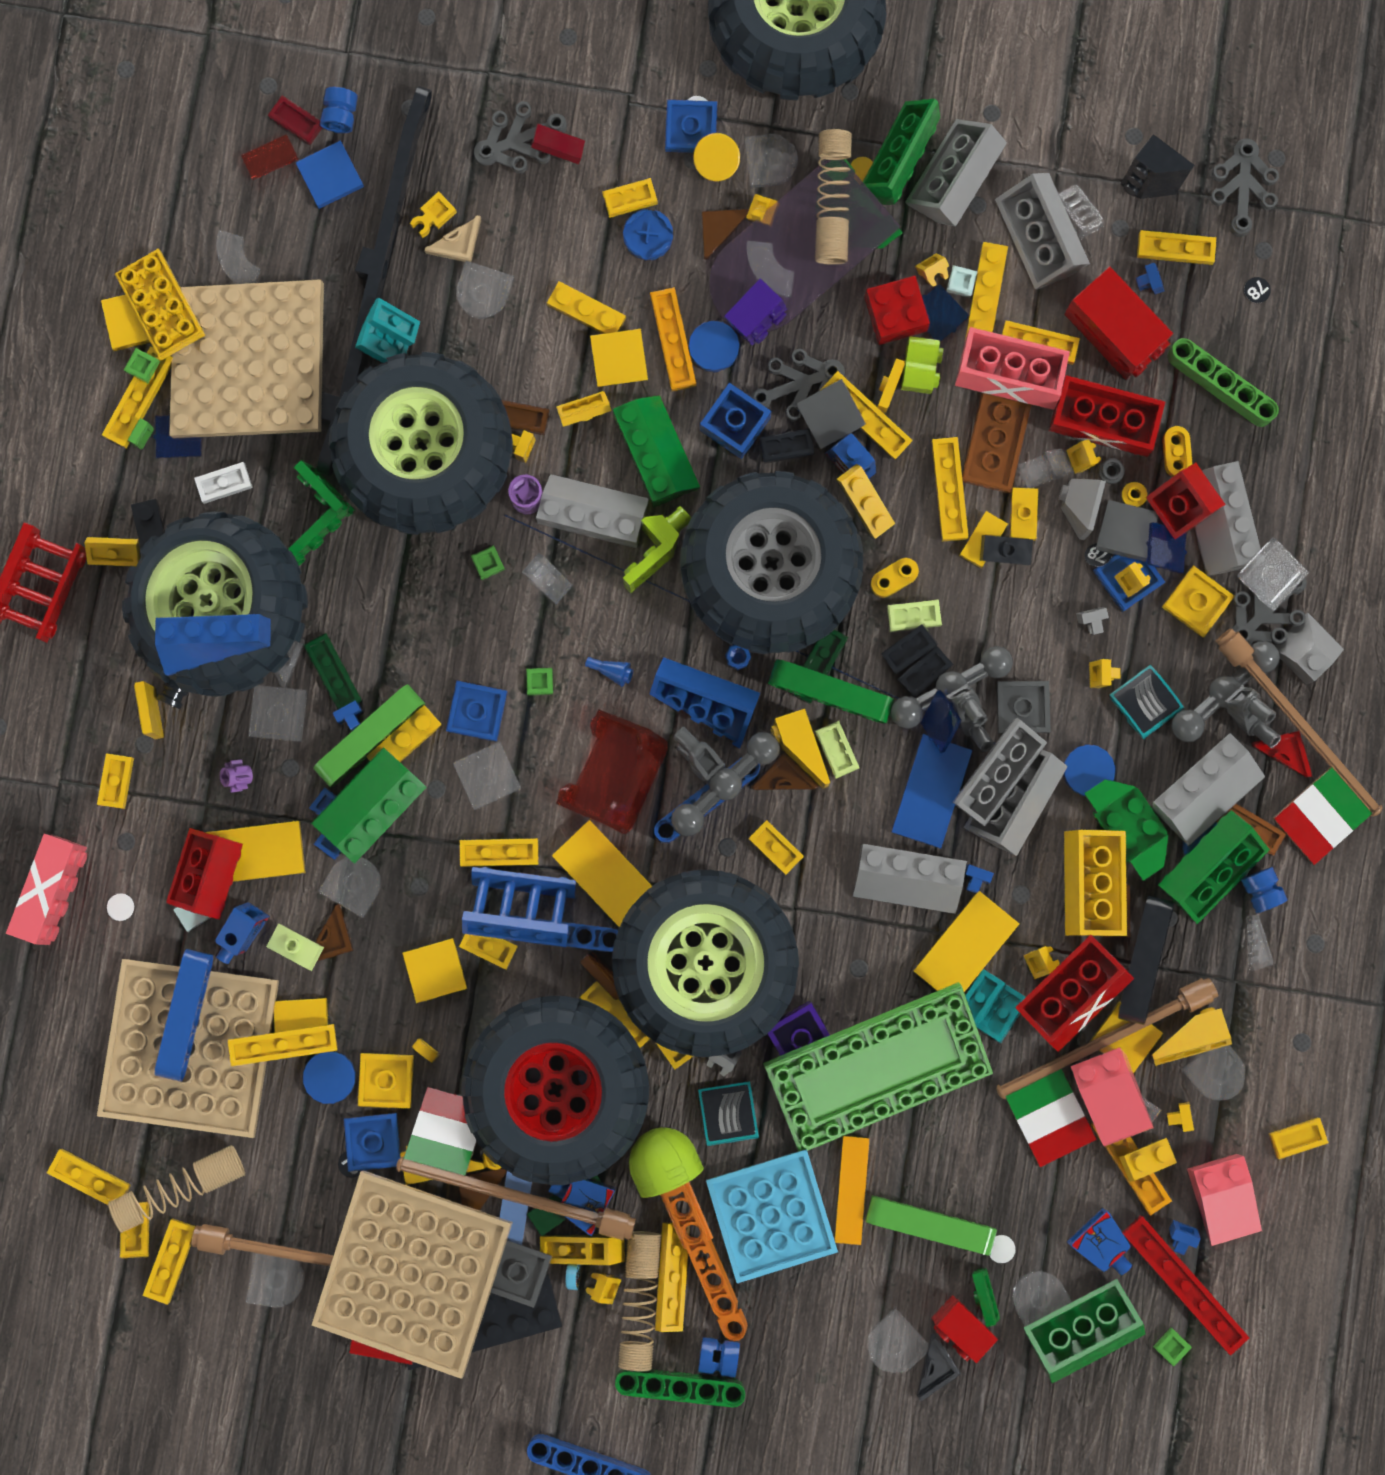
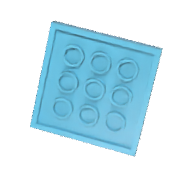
M807 1149L706 1180L736 1283L838 1252Z

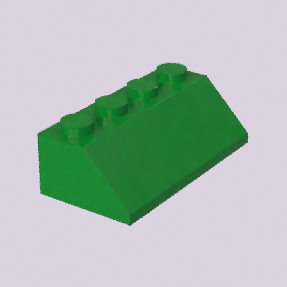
M935 98L905 101L860 186V189L878 204L895 205L902 195V190L907 180L913 175V169L918 159L924 154L925 146L929 138L935 133L936 125L941 118L939 103Z
M660 395L635 399L612 409L613 417L653 508L700 489V485Z
M383 747L311 824L355 864L427 787Z
M1231 810L1218 821L1217 825L1207 835L1201 838L1199 844L1190 853L1186 854L1171 872L1165 875L1163 881L1158 886L1181 910L1198 924L1270 849L1254 828Z
M1118 1279L1024 1327V1331L1051 1383L1146 1335L1144 1324Z

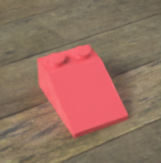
M1121 1048L1071 1066L1079 1091L1103 1146L1154 1128L1127 1055Z
M1234 1154L1187 1169L1211 1246L1262 1231L1253 1183L1244 1156Z

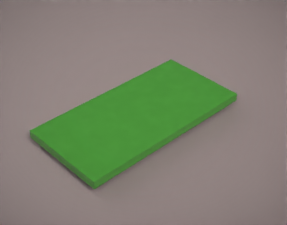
M959 982L763 1063L798 1151L811 1150L993 1074L962 985Z

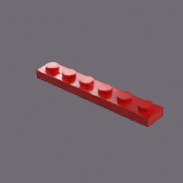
M1140 1215L1122 1232L1130 1244L1230 1356L1250 1338L1143 1216Z

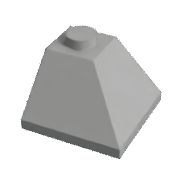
M1071 479L1067 486L1063 485L1059 495V500L1063 501L1061 509L1081 540H1085L1094 529L1106 481Z
M1306 613L1305 622L1299 627L1293 626L1287 632V639L1282 644L1274 645L1279 651L1280 659L1308 685L1316 681L1335 662L1344 649L1309 613Z

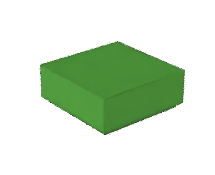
M135 348L124 371L148 384L160 361Z
M140 418L128 441L133 446L142 450L154 428L147 421Z
M494 545L471 555L481 580L505 570Z
M552 668L526 669L527 695H553Z
M1170 1328L1153 1346L1173 1367L1192 1348L1173 1328Z

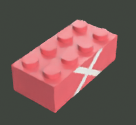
M970 327L964 343L955 386L1054 410L1061 396L1070 351Z
M43 835L6 934L33 944L50 945L51 941H55L59 933V927L57 926L59 919L66 914L69 902H66L69 893L75 890L78 883L77 872L79 867L82 868L87 859V853H85L86 846L57 836Z

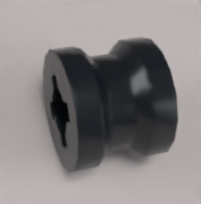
M164 682V690L161 694H158L157 700L181 710L183 705L181 701L189 692Z

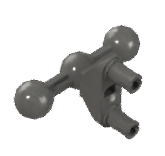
M1258 641L1251 645L1254 649L1252 653L1253 661L1264 673L1274 670L1280 658L1279 651L1275 645L1268 641ZM1240 667L1232 676L1224 675L1214 679L1209 689L1210 696L1195 710H1183L1177 713L1172 722V731L1179 740L1194 742L1202 736L1205 721L1222 707L1227 708L1228 714L1231 715L1246 734L1257 736L1270 748L1275 747L1281 740L1280 735L1268 726L1276 717V712L1261 701L1260 694L1251 687H1244L1252 678L1244 667Z
M1001 646L990 647L983 652L981 663L963 673L955 671L943 673L937 680L936 688L916 699L909 696L898 698L893 703L891 709L892 720L900 728L909 729L915 727L921 722L924 711L944 701L949 704V708L963 733L973 738L981 752L989 751L993 748L994 742L984 729L987 716L981 708L978 695L969 686L987 676L992 678L1006 676L1013 666L1011 653Z
M685 727L678 730L673 736L679 743L676 750L689 762L691 771L700 780L705 782L710 789L694 804H682L674 810L671 824L675 832L682 836H694L700 832L704 825V815L718 801L731 800L738 796L742 788V779L757 764H769L779 755L780 745L775 736L767 732H759L753 735L747 744V754L730 769L725 768V763L706 742H699Z

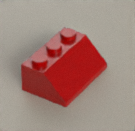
M189 828L166 903L220 920L221 913L225 908L229 888L233 883L236 865L241 857L243 844Z

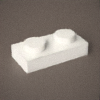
M244 462L194 478L204 504L253 488Z

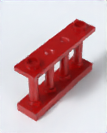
M24 522L0 576V624L2 620L7 618L37 630L36 638L48 643L49 638L52 639L56 633L57 619L78 570L87 561L86 550L84 546L78 543L75 544L72 551L42 539L39 535V529ZM37 547L69 560L63 574L30 562L29 556L32 549ZM28 571L58 583L53 598L21 586L19 580L22 573ZM19 595L48 607L43 621L10 609L9 603L12 596Z

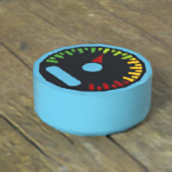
M568 1264L566 1269V1288L568 1290H578L580 1264Z

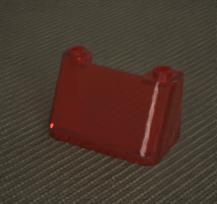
M598 709L596 716L593 717L590 723L591 733L597 738L576 785L568 783L563 786L558 793L556 804L621 834H627L634 826L665 757L668 745L664 738L652 730Z

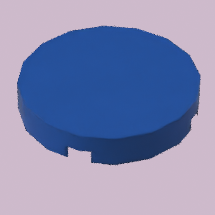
M648 209L637 211L625 223L623 230L624 244L627 250L636 258L655 260L663 256L671 247L673 241L672 225L669 219L659 211Z
M709 321L695 328L689 341V352L693 362L704 371L714 373L733 365L738 357L739 341L732 327L724 322Z
M1084 745L1077 747L1064 761V764L1068 766L1063 774L1065 783L1081 796H1085V792L1103 780H1114L1115 765L1113 759L1106 750L1099 746Z
M335 1051L315 1055L307 1063L303 1072V1084L306 1092L314 1100L323 1104H334L344 1100L352 1092L356 1079L353 1063L345 1055Z

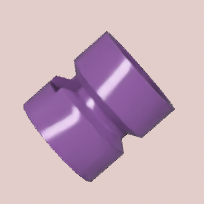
M530 475L515 477L508 488L513 507L522 514L537 512L543 493L539 481Z

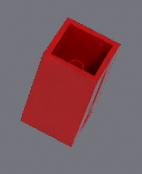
M1111 267L1107 268L1071 301L1064 314L1125 380L1132 375L1135 378L1138 377L1152 360H1157L1171 344L1168 340L1174 334Z

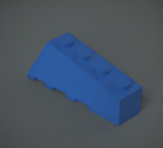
M260 614L156 618L155 646L166 676L176 674V672L197 668L199 665L209 662H218L233 655H241L270 646L271 619Z
M663 657L655 675L650 695L676 711L683 710L691 716V720L698 724L700 722L706 724L713 729L712 732L719 737L726 736L733 741L732 744L740 749L760 692Z

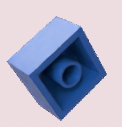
M729 383L700 423V432L742 460L771 419L772 411Z

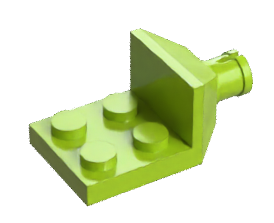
M681 506L666 518L663 515L644 517L641 520L642 531L655 545L644 553L643 556L645 558L638 565L634 562L624 571V587L630 593L635 591L674 556L679 541V533L691 520L690 515Z

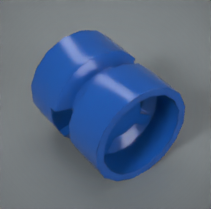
M341 87L326 88L323 100L326 108L321 113L320 126L335 133L352 132L354 124L352 112L356 110L357 94Z
M1273 867L1256 872L1241 880L1246 892L1253 895L1250 901L1256 914L1288 901L1283 888L1276 885L1279 879Z
M703 1337L698 1372L713 1374L715 1371H719L721 1376L735 1378L740 1342L725 1340L720 1344L718 1339ZM714 1351L721 1352L719 1363L712 1362Z

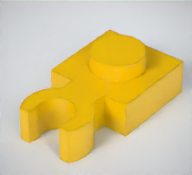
M437 192L420 208L424 215L413 218L410 224L413 229L418 224H423L424 228L419 234L424 238L429 234L430 227L433 224L439 229L457 211L440 192Z

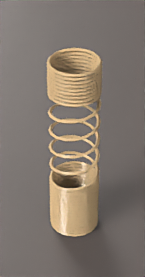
M828 129L819 133L818 155L821 159L818 161V164L825 168V170L818 174V178L826 183L821 184L817 188V191L825 196L817 201V204L824 208V210L816 214L818 219L816 220L815 261L822 264H843L848 261L849 221L841 217H819V214L827 211H849L845 207L829 208L819 204V201L825 198L850 197L848 194L831 195L820 191V187L828 184H850L849 181H828L820 177V174L827 171L848 172L851 170L847 167L829 168L821 164L823 159L843 160L851 157L852 134L841 129Z
M230 1145L228 1148L218 1150V1152L193 1163L195 1174L202 1187V1193L198 1191L185 1168L182 1167L189 1199L185 1197L172 1174L169 1173L176 1197V1205L169 1199L157 1179L156 1182L163 1202V1211L156 1205L144 1185L143 1188L150 1208V1217L143 1211L132 1191L111 1200V1202L109 1201L108 1207L118 1230L123 1233V1231H128V1229L136 1227L138 1224H143V1215L151 1220L153 1217L151 1202L160 1213L164 1214L166 1211L164 1196L173 1207L177 1208L179 1205L177 1190L186 1201L190 1202L192 1194L189 1182L194 1190L203 1196L204 1192L208 1193L230 1183V1181L232 1182L245 1176L243 1165L234 1146Z
M633 1231L631 1239H627L625 1277L648 1281L655 1284V1286L624 1289L626 1292L639 1293L654 1298V1300L648 1302L623 1303L624 1306L638 1307L653 1312L652 1315L622 1317L623 1320L642 1322L652 1326L651 1329L641 1331H621L622 1334L641 1336L651 1340L650 1343L638 1341H624L620 1343L618 1367L624 1370L649 1371L652 1369V1350L654 1347L652 1344L654 1340L649 1336L639 1333H646L655 1329L652 1323L640 1319L656 1315L653 1309L641 1305L657 1301L654 1295L642 1291L652 1290L658 1286L655 1281L650 1279L657 1278L659 1274V1250L661 1247V1234Z

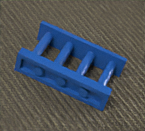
M472 867V885L478 886L473 911L463 912L462 934L567 947L569 925L562 924L566 898L575 899L576 880H570L566 877L554 878L493 870L489 867ZM488 887L504 889L499 915L484 914ZM514 891L530 893L524 919L510 917ZM540 894L556 896L551 922L536 921Z

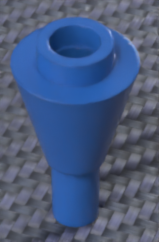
M588 657L585 663V667L600 671L601 674L621 687L625 683L629 684L633 676L630 662L600 661Z

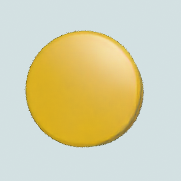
M708 134L695 147L693 155L694 165L699 174L710 181L726 180L738 169L740 163L739 148L735 141L725 134Z

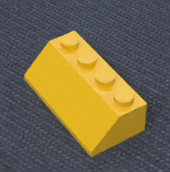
M1064 831L1065 936H1127L1126 831Z

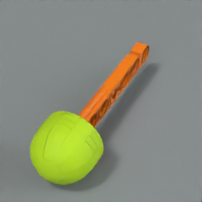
M661 1127L647 1131L637 1139L629 1157V1169L636 1188L642 1198L661 1196L682 1247L689 1254L712 1310L719 1317L717 1321L723 1335L730 1341H739L747 1331V1321L742 1309H737L738 1300L711 1240L713 1235L689 1182L696 1178L704 1169L696 1149L690 1139L678 1130ZM678 1201H685L688 1203L690 1211L688 1213H680L676 1209V1203ZM689 1225L697 1226L700 1230V1236L695 1238L689 1236L686 1228ZM700 1250L704 1254L709 1253L707 1263L703 1257H698ZM711 1273L719 1275L721 1283L716 1286L711 1285L707 1280V1275ZM725 1297L730 1300L732 1306L726 1310L719 1307L717 1300ZM738 1322L742 1327V1331L736 1334L732 1333L728 1329V1323Z

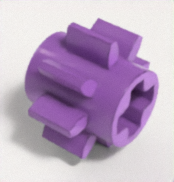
M242 759L231 760L225 763V768H222L220 771L221 783L224 787H230L231 793L248 789L247 784H250L253 779L250 766L243 765Z

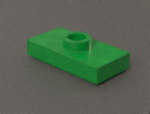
M985 1267L977 1269L972 1276L976 1287L974 1299L977 1307L982 1309L986 1327L997 1324L1000 1320V1315L988 1271Z

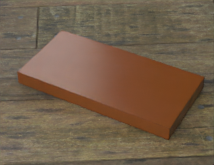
M981 392L962 473L963 483L1011 493L1032 404Z

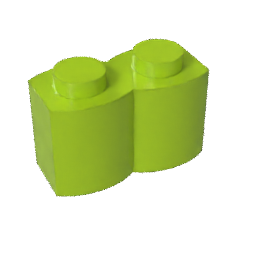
M909 336L906 346L901 390L931 394L933 388H938L940 373H936V365L942 362L943 348H939L940 340Z

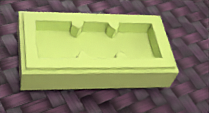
M939 600L887 606L890 632L913 630L923 623L927 628L942 625Z
M839 721L815 731L835 779L859 769V765Z
M279 923L266 946L311 971L324 949L323 946Z

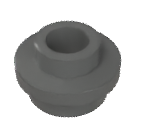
M1115 458L1104 460L1098 469L1100 478L1108 484L1119 482L1125 472L1123 464ZM1107 468H1113L1115 475H1109Z

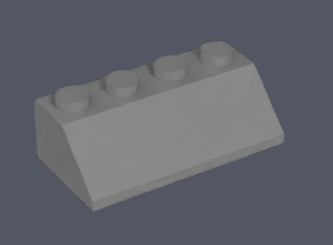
M956 119L905 203L937 223L956 227L1007 142L992 124Z
M1049 173L1031 174L995 199L1035 290L1067 278L1090 264Z
M1236 461L1203 470L1202 472L1226 504L1194 527L1206 575L1212 576L1258 565L1263 561V556L1239 462Z
M550 474L542 493L536 519L540 525L637 548L642 530L641 520L646 515L649 498Z
M1015 718L952 803L986 826L1047 742L1024 722Z
M1229 733L1153 802L1152 809L1190 846L1261 782L1265 775L1249 751Z
M1042 750L988 824L984 826L970 816L964 828L997 848L1017 856L1068 766L1052 753Z
M862 844L853 897L956 914L963 888L967 861Z

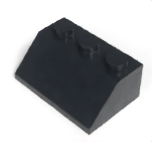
M1153 134L1134 158L1121 185L1124 186V190L1129 195L1137 196L1140 199L1176 195L1195 165Z

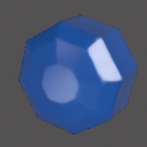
M733 645L729 647L725 658L728 666L739 670L747 667L751 655L748 649Z

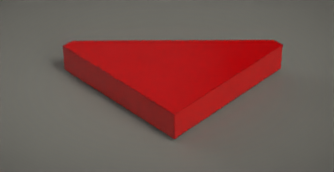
M1299 730L1280 735L1281 740L1273 748H1270L1261 740L1251 743L1255 749L1306 778L1312 777Z

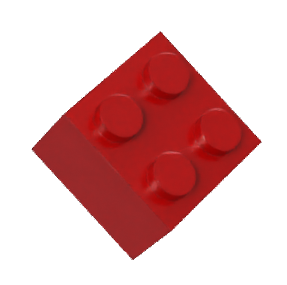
M916 276L866 289L864 299L878 345L927 332L930 322Z
M1197 463L1181 470L1145 497L1174 539L1190 531L1226 505Z
M954 1295L931 1318L935 1323L933 1328L936 1333L947 1343L952 1340L955 1343L953 1345L955 1351L967 1362L971 1358L977 1364L998 1341L997 1337Z

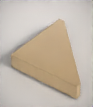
M475 216L473 220L465 225L457 227L444 235L439 241L425 247V253L471 263L481 216Z

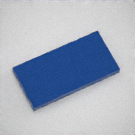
M925 734L922 735L891 833L941 849L955 806L952 802L959 794L972 753L971 749Z

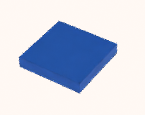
M667 100L665 152L694 153L697 143L703 137L716 133L717 101Z
M341 140L295 162L319 209L364 187Z
M1114 555L1107 564L1093 570L1096 577L1122 612L1165 583L1148 557L1146 562ZM1132 563H1140L1143 566L1141 568L1143 574L1150 576V583L1128 598L1114 576Z
M456 681L446 732L497 742L508 691Z
M397 1113L344 1119L348 1172L396 1167L398 1159L401 1158Z

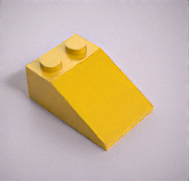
M805 709L775 718L770 731L780 743L781 749L822 789L828 787L830 780Z

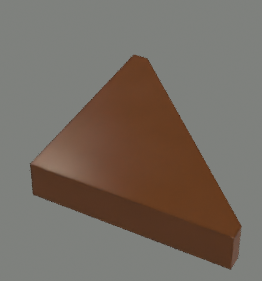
M749 209L702 212L704 260H708L716 249L729 238L739 224L747 217Z
M785 753L751 786L753 790H815L818 787Z
M340 904L335 905L333 912L315 942L324 947L317 962L354 951Z
M501 1168L467 1174L466 1176L498 1185L507 1171ZM459 1187L462 1205L479 1211L490 1197L487 1194Z

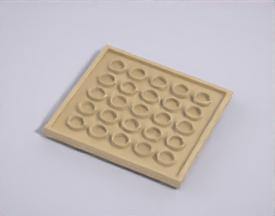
M322 280L180 287L205 336L172 354L170 436L172 438L321 432L324 283Z
M122 959L97 1116L254 1138L267 1061L231 1066L228 1040L271 1033L279 980L215 971L210 972L186 1074L183 1081L180 1082L155 1076V1066L180 967Z
M361 1171L312 1326L462 1379L513 1222L367 1171Z

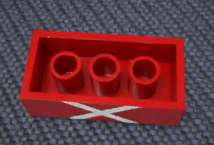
M1066 375L1061 396L1053 412L1049 431L1081 440H1090L1092 443L1148 457L1155 446L1166 401Z
M1090 935L1015 1008L1059 1052L1134 978Z

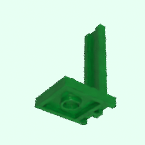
M302 460L294 467L299 472L297 478L306 487L316 490L314 496L324 506L327 505L330 508L288 549L294 555L299 566L305 561L306 558L304 556L310 550L314 551L319 548L324 542L323 538L329 532L333 533L342 525L341 520L345 516L349 517L356 511L326 478L317 472L314 466Z

